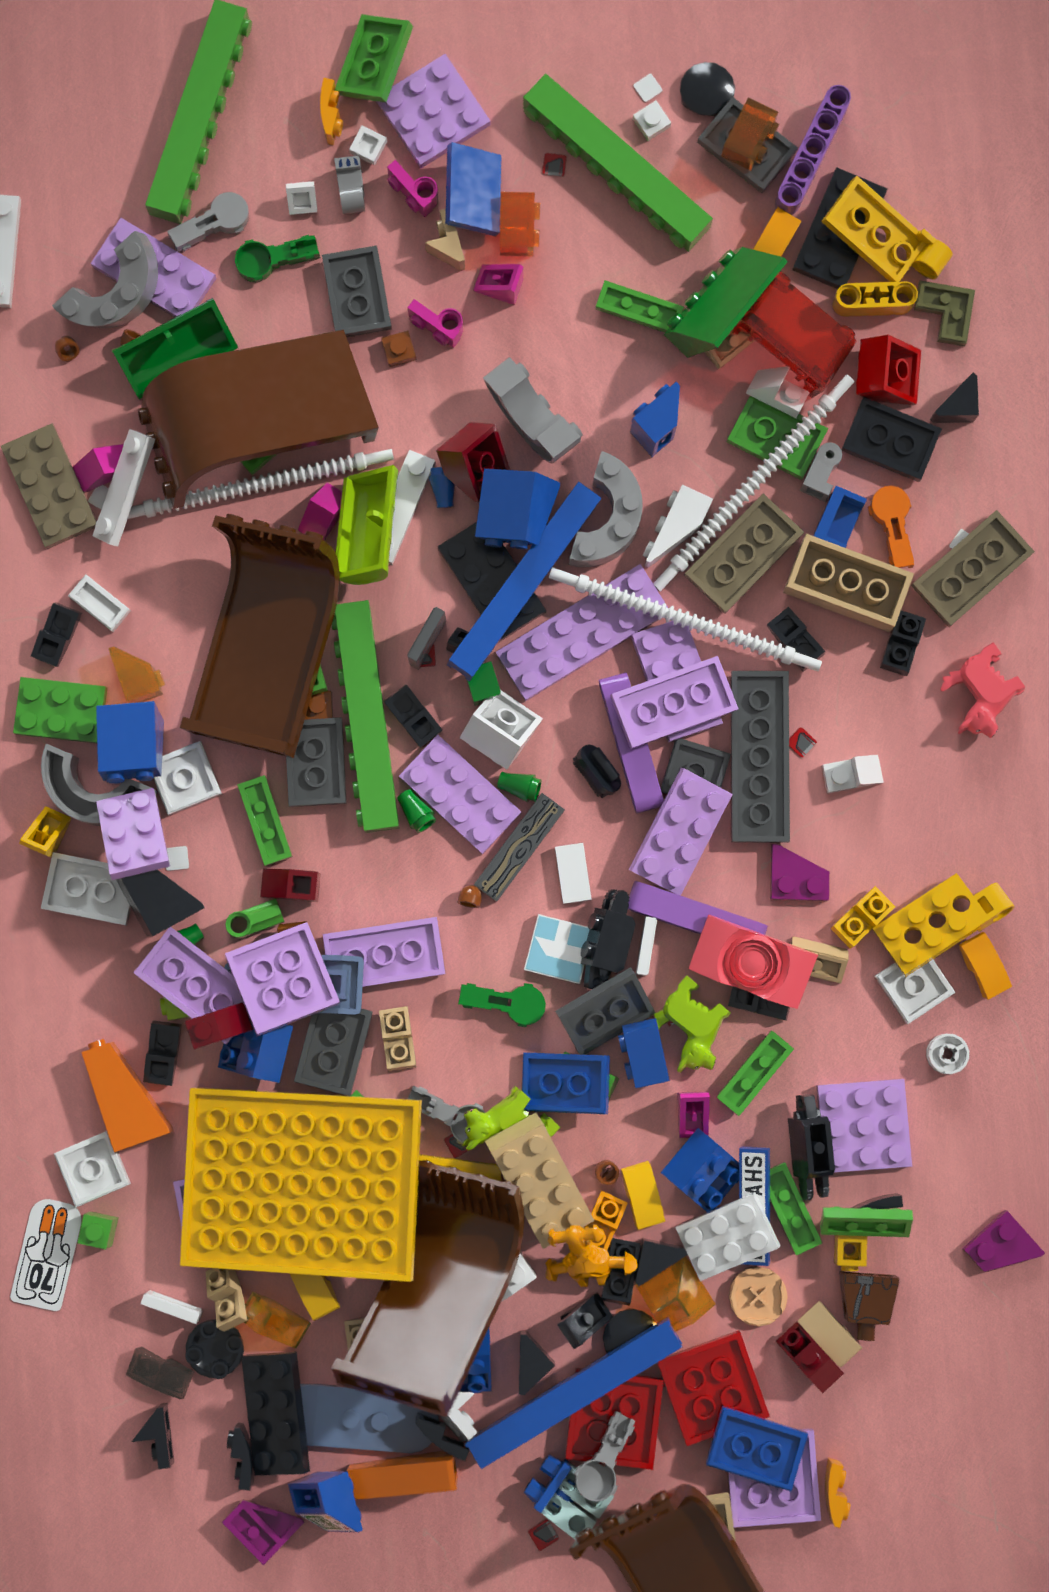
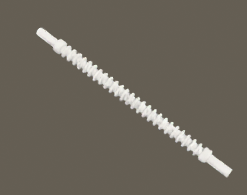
M846 374L828 395L823 394L818 400L819 404L813 405L814 410L807 412L808 417H802L803 422L796 424L797 429H791L792 434L785 436L786 441H780L781 446L779 448L774 447L775 452L769 453L770 458L768 460L763 459L764 464L757 466V472L752 471L753 476L746 478L747 483H741L742 488L735 490L736 495H730L731 500L729 502L724 501L725 506L719 507L720 512L718 514L713 513L714 518L712 520L708 519L709 524L707 526L702 525L703 530L701 532L697 531V537H691L692 542L685 544L686 549H680L681 554L673 556L669 567L653 583L660 592L679 571H685L688 567V562L694 561L693 556L699 555L698 550H704V544L710 543V537H716V531L721 532L720 527L727 525V519L732 520L731 515L738 513V507L743 508L742 503L749 501V495L754 496L755 493L753 491L760 489L759 484H765L766 477L771 478L770 473L777 471V465L782 466L781 461L788 459V453L793 454L792 449L799 447V441L804 442V436L810 435L809 430H815L816 423L821 424V417L826 418V412L834 410L838 399L855 382L849 375Z
M553 567L551 569L550 579L573 586L577 592L585 593L587 591L589 596L596 594L597 599L600 596L604 597V601L611 599L612 604L619 602L620 607L623 604L627 605V609L634 607L635 612L642 610L643 615L648 612L650 617L657 615L658 620L665 618L667 623L670 620L673 621L674 625L680 623L681 628L688 626L690 631L693 628L697 630V633L703 631L705 636L711 634L713 639L719 637L721 642L726 639L728 644L734 642L736 647L742 645L744 650L749 647L751 652L757 650L759 655L765 653L767 658L772 655L774 660L779 658L781 663L787 665L794 663L817 672L821 667L822 661L797 653L793 647L786 646L783 648L781 643L776 646L774 641L766 642V638L759 640L758 635L751 637V633L745 635L743 630L736 632L735 627L728 629V625L722 627L720 622L713 624L712 619L705 621L704 616L699 619L697 614L690 616L689 611L682 613L681 608L676 611L674 606L667 608L666 603L659 605L658 600L653 603L651 598L644 600L643 595L636 597L635 592L630 595L627 593V590L621 592L620 587L613 589L611 584L608 587L605 586L603 581L598 584L596 579L590 581L589 576L583 574L576 576Z

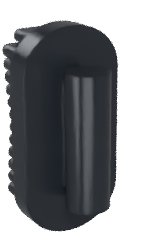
M590 744L583 746L578 751L577 756L573 758V765L578 768L582 776H585L584 778L587 779L588 784L597 797L604 798L607 795L614 794L621 787L620 774L600 747L597 748Z

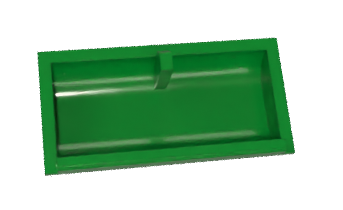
M211 298L151 331L145 332L128 343L113 349L112 352L140 400L149 383L167 369L195 358L234 351L238 346L214 299Z

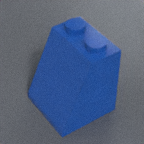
M484 469L475 537L485 540V545L491 547H502V543H510V547L517 549H527L528 545H539L560 489V482L533 471Z
M155 702L96 706L98 773L103 781L118 784L124 782V779L136 778L138 781L153 780V777L161 776L164 720Z

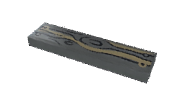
M541 793L477 879L474 886L497 902L565 809Z

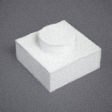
M657 101L652 102L633 115V121L647 141L671 127L672 122Z
M361 126L349 149L350 154L354 156L359 155L360 159L375 165L387 143V137Z
M314 181L286 184L289 215L317 212Z

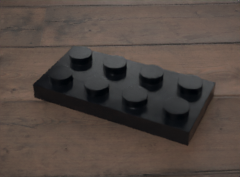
M837 167L792 269L836 289L848 283L859 257V254L821 222L850 181L857 176ZM859 177L884 199L888 188ZM856 210L854 214L855 220L859 224H864V213Z
M476 522L439 545L438 550L480 615H482L517 565L503 543L502 547L486 546L485 540L475 537ZM535 592L499 642L546 613V609Z
M297 1351L241 1356L254 1476L292 1475L310 1472Z

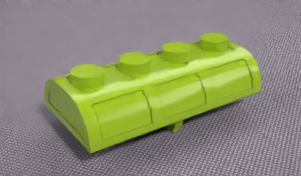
M394 465L350 475L343 480L336 555L339 563L340 581L344 583L363 585L382 581L388 577L398 469Z

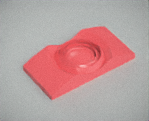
M708 914L688 969L717 982L748 991L766 1000L798 1009L818 954Z

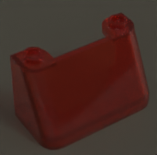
M780 271L731 332L736 336L741 331L749 334L747 340L750 342L755 340L784 365L790 367V370L796 374L795 379L798 382L803 379L805 383L803 389L809 391V396L813 398L822 393L832 381L857 343L855 339L856 334L850 327L840 325L793 286L790 283V278Z

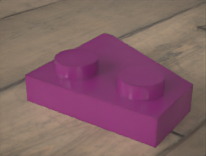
M771 844L770 899L829 901V871L778 844Z
M1004 1210L962 1248L983 1272L1038 1258L1045 1254L1007 1210Z
M243 1499L222 1523L264 1565L301 1527L304 1521L299 1517Z

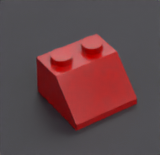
M889 334L861 339L858 354L859 365L856 394L875 402L917 405L921 350Z

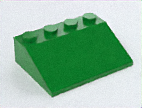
M745 247L734 251L729 249L720 258V267L716 271L712 270L702 280L701 283L704 285L698 293L696 291L687 298L684 303L687 307L681 314L679 312L676 313L667 323L669 329L665 332L664 336L687 358L718 348L788 261L784 257Z

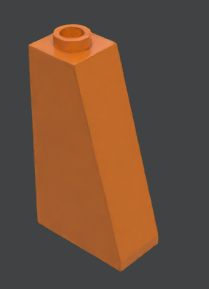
M105 1039L88 1044L89 1050L81 1053L113 1151L117 1152L174 1132L172 1125L114 1042L106 1043Z
M443 1450L349 1464L347 1470L353 1482L355 1500L457 1490L458 1474L455 1457Z

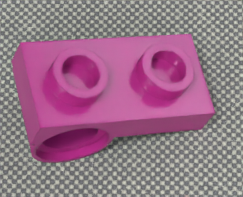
M396 160L387 166L388 183L396 192L401 191L407 197L405 201L413 212L419 211L425 218L438 203L436 182L430 177H420L414 181ZM422 190H430L432 192V195L428 198H422L418 194Z
M413 299L407 307L410 322L421 330L425 327L432 332V337L441 345L446 346V344H449L454 348L463 333L461 314L455 309L448 308L441 311L439 315H436ZM448 320H453L458 325L456 328L448 330L443 327V324Z

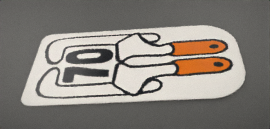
M44 1199L32 1207L10 1295L13 1302L52 1311H59L61 1309L81 1227V1214L75 1206L56 1200Z

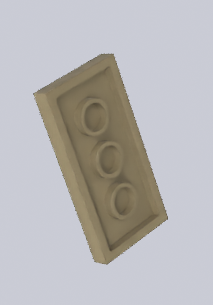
M53 423L1 445L46 549L95 529L96 518Z
M763 493L688 569L684 576L726 614L803 535L804 531Z
M996 510L911 586L943 622L950 627L1035 551Z

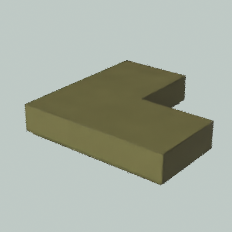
M919 281L917 288L918 297L915 301L914 310L941 315L937 342L965 346L967 344L975 290Z

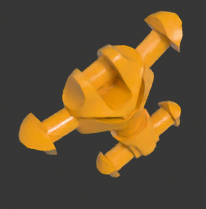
M572 1225L566 1231L555 1232L554 1229H550L548 1232V1243L551 1246L555 1247L558 1243H567L570 1251L563 1258L562 1262L557 1263L555 1259L551 1258L545 1262L547 1268L545 1278L549 1281L557 1282L559 1274L568 1272L580 1287H588L589 1277H595L598 1285L603 1286L612 1268L624 1269L625 1275H629L638 1266L637 1260L626 1251L625 1257L609 1256L606 1250L591 1244L590 1240H596L597 1243L604 1236V1231L597 1225L587 1229L578 1225Z

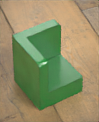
M491 661L482 664L470 682L467 680L474 706L479 705L482 700L501 694Z

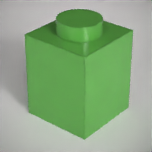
M92 1211L85 1213L77 1243L101 1249L110 1248L113 1244L119 1217Z

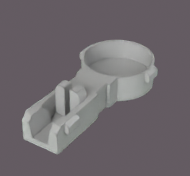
M233 192L222 193L213 200L211 209L204 212V215L198 218L194 217L168 230V236L173 241L177 252L182 250L184 252L191 248L192 245L206 239V236L212 233L216 234L222 231L224 233L238 234L244 231V227L247 225L249 219L248 205L239 194ZM214 215H215L216 218L218 219V220L215 221V222H214V219H213V216H214Z
M413 1086L408 1099L422 1100L421 1113L434 1119L438 1118L444 1121V1124L450 1126L451 1132L457 1139L456 1143L462 1145L467 1138L465 1133L467 1121L464 1118V1113L471 1109H477L482 1113H486L483 1110V1106L477 1103L474 1105H464L460 1108L455 1105L451 1106L443 1102V1099L427 1092V1089ZM458 1114L456 1119L453 1120L454 1115Z
M617 1411L611 1416L608 1427L600 1442L602 1444L598 1453H595L593 1459L577 1466L575 1470V1486L582 1497L597 1502L607 1499L611 1494H615L618 1488L616 1485V1475L613 1470L616 1464L615 1460L618 1453L622 1451L628 1436H631L635 1428L633 1427L635 1420ZM599 1462L605 1463V1467L600 1465Z

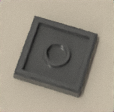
M438 607L433 608L407 654L410 666L417 670L420 669L446 623L445 611Z
M676 739L660 788L661 792L668 794L680 768H685L721 788L731 754L685 739Z

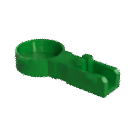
M301 236L299 239L283 242L284 244L278 246H266L253 239L245 241V244L240 246L236 252L235 265L239 274L245 280L250 282L263 281L270 276L273 269L280 268L282 265H293L320 258L315 236Z
M467 983V985L461 984L459 1005L470 1009L472 1007L489 1010L491 1008L500 1009L501 1012H507L509 1017L517 1023V1026L526 1027L540 1020L545 1012L546 1003L544 996L538 989L533 987V984L524 983V986L517 987L511 992L503 991V993L494 992L493 989L476 987V984ZM509 999H512L511 1006H508Z

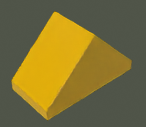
M45 806L22 836L19 844L52 858L53 852L56 853L71 822V817Z

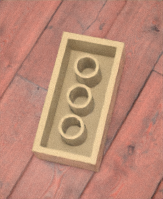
M806 534L800 545L783 593L890 632L896 625L914 573Z
M537 1113L485 1140L505 1180L519 1186L524 1215L543 1249L550 1246L548 1243V1232L550 1229H554L555 1232L566 1231L572 1225L584 1227L595 1221Z

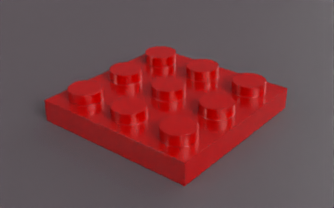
M739 1330L671 1354L658 1362L686 1446L714 1436L722 1406L764 1419L770 1417Z
M576 1368L575 1373L583 1368ZM636 1375L570 1415L565 1459L578 1461L593 1459L595 1453H598L602 1443L600 1442L608 1427V1422L614 1412L617 1411L635 1420L633 1425L635 1428L631 1436H628L622 1451L618 1453L615 1465L653 1470L664 1380L662 1378Z

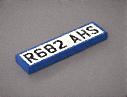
M740 1147L739 1199L756 1192L769 1222L770 1148ZM770 1252L742 1264L769 1266Z

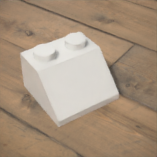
M501 691L499 696L485 699L470 718L460 738L507 770L520 754L543 718Z

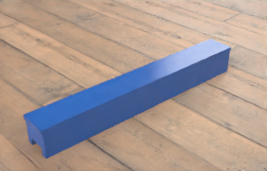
M578 481L546 525L539 545H532L450 657L447 663L448 667H453L464 675L466 680L471 681L601 500L600 496Z
M669 1317L477 1432L469 1441L465 1442V1446L471 1451L480 1469H483L682 1348V1342L672 1327Z

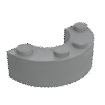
M134 231L114 249L120 263V274L118 282L110 292L103 296L92 297L86 291L72 287L52 307L63 317L74 323L95 328H115L134 320L150 303L158 280L157 258L147 236Z
M509 357L483 377L484 382L504 415L523 439L538 455L553 464L580 443L583 434L574 422L569 424L564 417H561L559 414L554 415L549 410L550 404L543 395H537L528 380L530 374L522 363L516 364Z
M601 451L592 486L602 490L609 498L613 509L609 521L598 530L577 532L569 558L570 566L595 567L614 560L629 547L639 528L643 508L639 484L632 471L621 460L604 451Z
M46 744L43 750L41 774L48 795L64 813L81 822L101 826L96 801L151 788L132 779H124V782L119 787L109 793H89L78 780L77 766L79 758L49 744Z

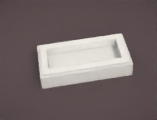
M86 574L68 595L69 598L112 632L117 629L131 612L128 607Z
M578 843L555 847L563 904L592 900L584 844Z
M644 918L636 975L647 976L649 973L657 924L656 918Z
M152 1290L146 1292L141 1301L142 1305L194 1324L200 1321L203 1313L202 1308Z

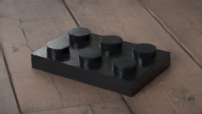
M863 397L841 450L920 482L942 428Z

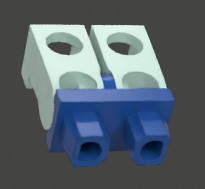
M548 1454L539 1469L551 1477L550 1481L544 1486L532 1478L525 1487L524 1493L534 1502V1509L575 1539V1535L588 1527L591 1529L597 1523V1518L601 1517L614 1498V1495L611 1494L607 1499L597 1502L582 1497L575 1486L574 1473L577 1467L566 1459L562 1462Z

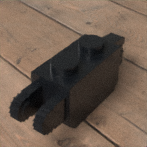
M608 890L601 909L595 908L594 913L589 918V933L587 940L581 948L582 959L580 963L586 965L585 988L594 989L606 982L611 972L618 973L625 967L636 923L633 917L626 915L630 897L624 890Z
M797 1095L796 1111L793 1112L792 1118H788L793 1176L798 1177L800 1195L804 1201L813 1198L812 1178H815L817 1195L820 1198L828 1197L830 1193L828 1176L833 1175L835 1171L831 1124L828 1117L821 1116L820 1109L816 1108L814 1095Z

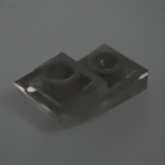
M144 1347L135 1349L126 1372V1376L178 1399H184L194 1371L172 1358L164 1360Z

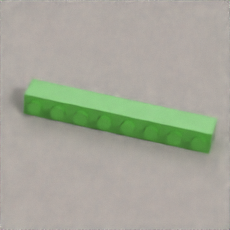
M214 0L145 204L151 216L182 224L184 216L187 217L190 213L192 205L190 197L192 191L198 189L200 183V174L198 173L201 164L205 165L207 162L209 140L214 139L218 128L216 120L218 114H222L225 109L226 97L224 96L227 87L231 88L235 78L233 69L235 63L241 61L244 36L248 37L251 32L252 20L249 19L247 8L221 0Z
M546 73L523 97L524 113L530 120L540 122L552 139H559L565 144L566 150L573 157L578 158L579 156L586 162V167L591 173L596 176L601 175L613 192L624 195L628 199L629 205L635 211H642L647 215L652 226L658 230L663 229L670 235L669 238L678 248L683 247L689 252L711 228L713 218Z
M368 600L337 604L331 625L332 630H338L339 641H334L336 658H341L343 669H338L340 686H345L346 697H341L343 714H349L350 725H345L347 742L353 743L354 753H349L351 770H356L357 781L352 782L354 798H360L361 809L356 810L358 827L363 826L365 833L399 829L370 604Z

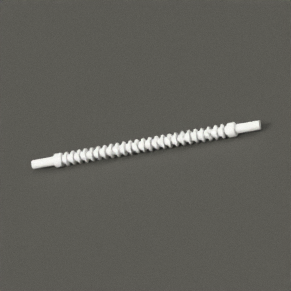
M392 449L365 455L363 452L355 453L352 458L347 455L344 460L342 457H339L338 461L331 459L330 463L324 460L322 465L316 462L313 467L307 464V468L299 466V470H295L292 467L290 472L284 469L282 474L278 471L275 472V475L268 473L267 477H263L261 474L259 479L252 476L250 481L244 478V482L236 480V484L228 482L227 486L221 483L219 488L213 485L212 489L205 487L204 491L197 489L196 493L189 490L186 495L184 509H187L188 505L195 508L197 503L200 506H203V502L211 504V500L219 502L220 498L226 501L228 496L234 499L235 495L238 494L240 497L243 496V493L250 495L251 491H255L257 494L260 489L266 492V488L269 487L271 490H274V486L282 488L283 484L289 487L291 482L297 485L300 480L305 483L306 479L313 481L314 477H318L320 480L323 475L329 478L331 473L337 476V472L345 474V471L349 470L352 473L355 468L358 471L365 470L368 465L394 460ZM159 497L155 502L152 499L144 500L143 504L132 506L128 519L144 515L147 518L155 517L158 512L163 515L165 510L171 513L173 509L170 499L161 500Z

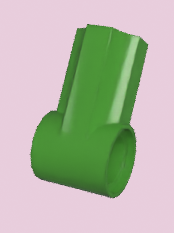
M273 899L243 911L233 912L228 916L225 924L231 936L236 939H245L251 934L284 923L285 921L277 899ZM237 918H244L247 921V928L242 933H235L232 930V923Z

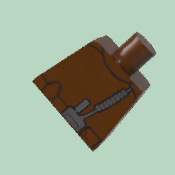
M840 1271L844 1319L847 1322L858 1323V1340L875 1341V1324H890L899 1286V1277L890 1274Z

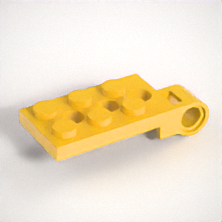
M858 176L850 181L821 221L889 282H900L910 266L926 278L937 279L953 256L951 249L945 243L936 240L925 229L920 231L916 229ZM856 210L864 213V224H859L855 220L854 214ZM877 228L882 229L886 234L884 243L878 241L875 236ZM898 246L906 251L907 257L905 261L900 260L896 255Z
M956 873L873 927V931L902 973L907 977L972 933L980 932L992 923L1001 920L1015 906L998 883L989 885L973 896ZM964 898L970 903L968 910L964 912L956 911L953 908V904L957 899ZM941 914L945 917L946 922L942 927L934 928L929 924L931 916ZM910 930H917L922 935L921 940L918 943L910 944L905 940L906 933Z

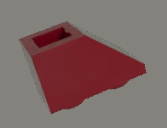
M263 868L260 897L318 902L321 874L317 871Z
M795 1322L776 1340V1343L822 1393L844 1374L798 1322Z

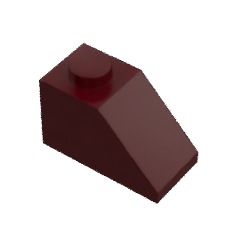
M243 1002L185 1021L193 1049L253 1030Z

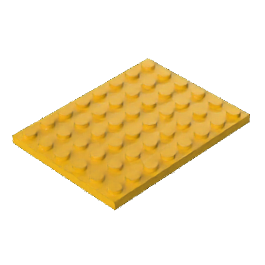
M190 1088L180 1266L413 1281L422 1100Z

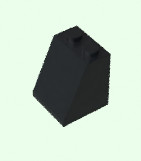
M159 870L116 879L146 936H155L205 908L202 902Z

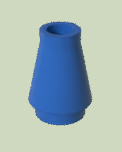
M442 467L431 468V475L428 477L437 502V508L454 507L455 484L444 475Z

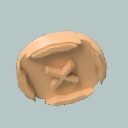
M760 1266L746 1268L738 1273L730 1284L728 1295L730 1306L736 1316L746 1324L754 1326L769 1325L779 1318L786 1308L788 1298L786 1286L779 1275L769 1268Z

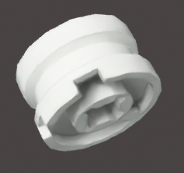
M941 1034L935 1036L929 1042L926 1049V1058L929 1065L935 1071L941 1074H954L960 1072L967 1065L969 1049L967 1043L961 1037L955 1034ZM945 1048H949L953 1053L950 1059L942 1057Z

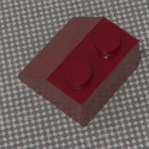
M470 422L436 450L444 475L474 502H480L484 469L510 470L496 424Z

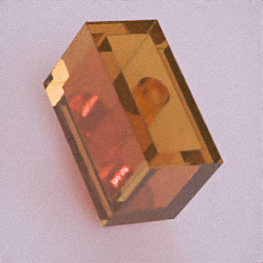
M748 97L723 146L721 157L750 171L755 162L761 164L768 149L764 145L768 138L773 140L780 125L776 122L778 111Z
M501 192L500 256H533L534 247H539L540 230H534V220H540V203L535 202V192Z

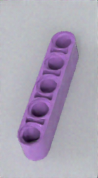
M834 85L827 91L779 188L775 201L776 208L779 207L791 215L799 210L847 112L851 93L845 86ZM839 99L843 105L836 106L830 100ZM827 123L831 129L823 130L818 124ZM815 147L819 153L810 154L806 148ZM803 171L806 173L807 178H798L795 172ZM790 195L794 197L796 202L787 203L782 197Z
M625 672L600 679L601 694L635 812L638 814L660 808L664 800L648 743L630 749L610 697L613 693L631 687L628 675Z
M634 881L629 895L628 910L647 917L656 918V920L700 935L708 914L764 935L768 928L763 923L638 881Z

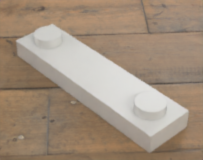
M0 195V307L3 308L12 307L21 209L20 197Z
M129 429L103 507L96 522L93 537L118 547L155 442L154 438Z
M412 450L408 451L397 480L392 542L389 556V564L391 565L395 561L427 485L428 476L431 475L430 469L434 468L436 463L434 459Z

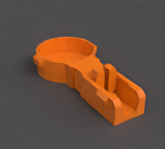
M885 486L874 494L871 504L868 506L869 516H872L877 523L883 525L884 532H886V543L890 556L888 557L889 564L898 568H913L915 565L909 537L904 528L905 518L909 509H911L910 499L901 488ZM891 519H897V523L892 524Z

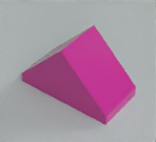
M520 264L482 265L474 291L515 305L523 282V266Z
M124 444L93 448L73 466V470L84 493L112 481Z
M326 483L309 500L298 531L304 535L306 531L323 535L322 539L325 541L340 517L342 491Z
M709 1092L677 1093L679 1138H690L697 1128L708 1135Z

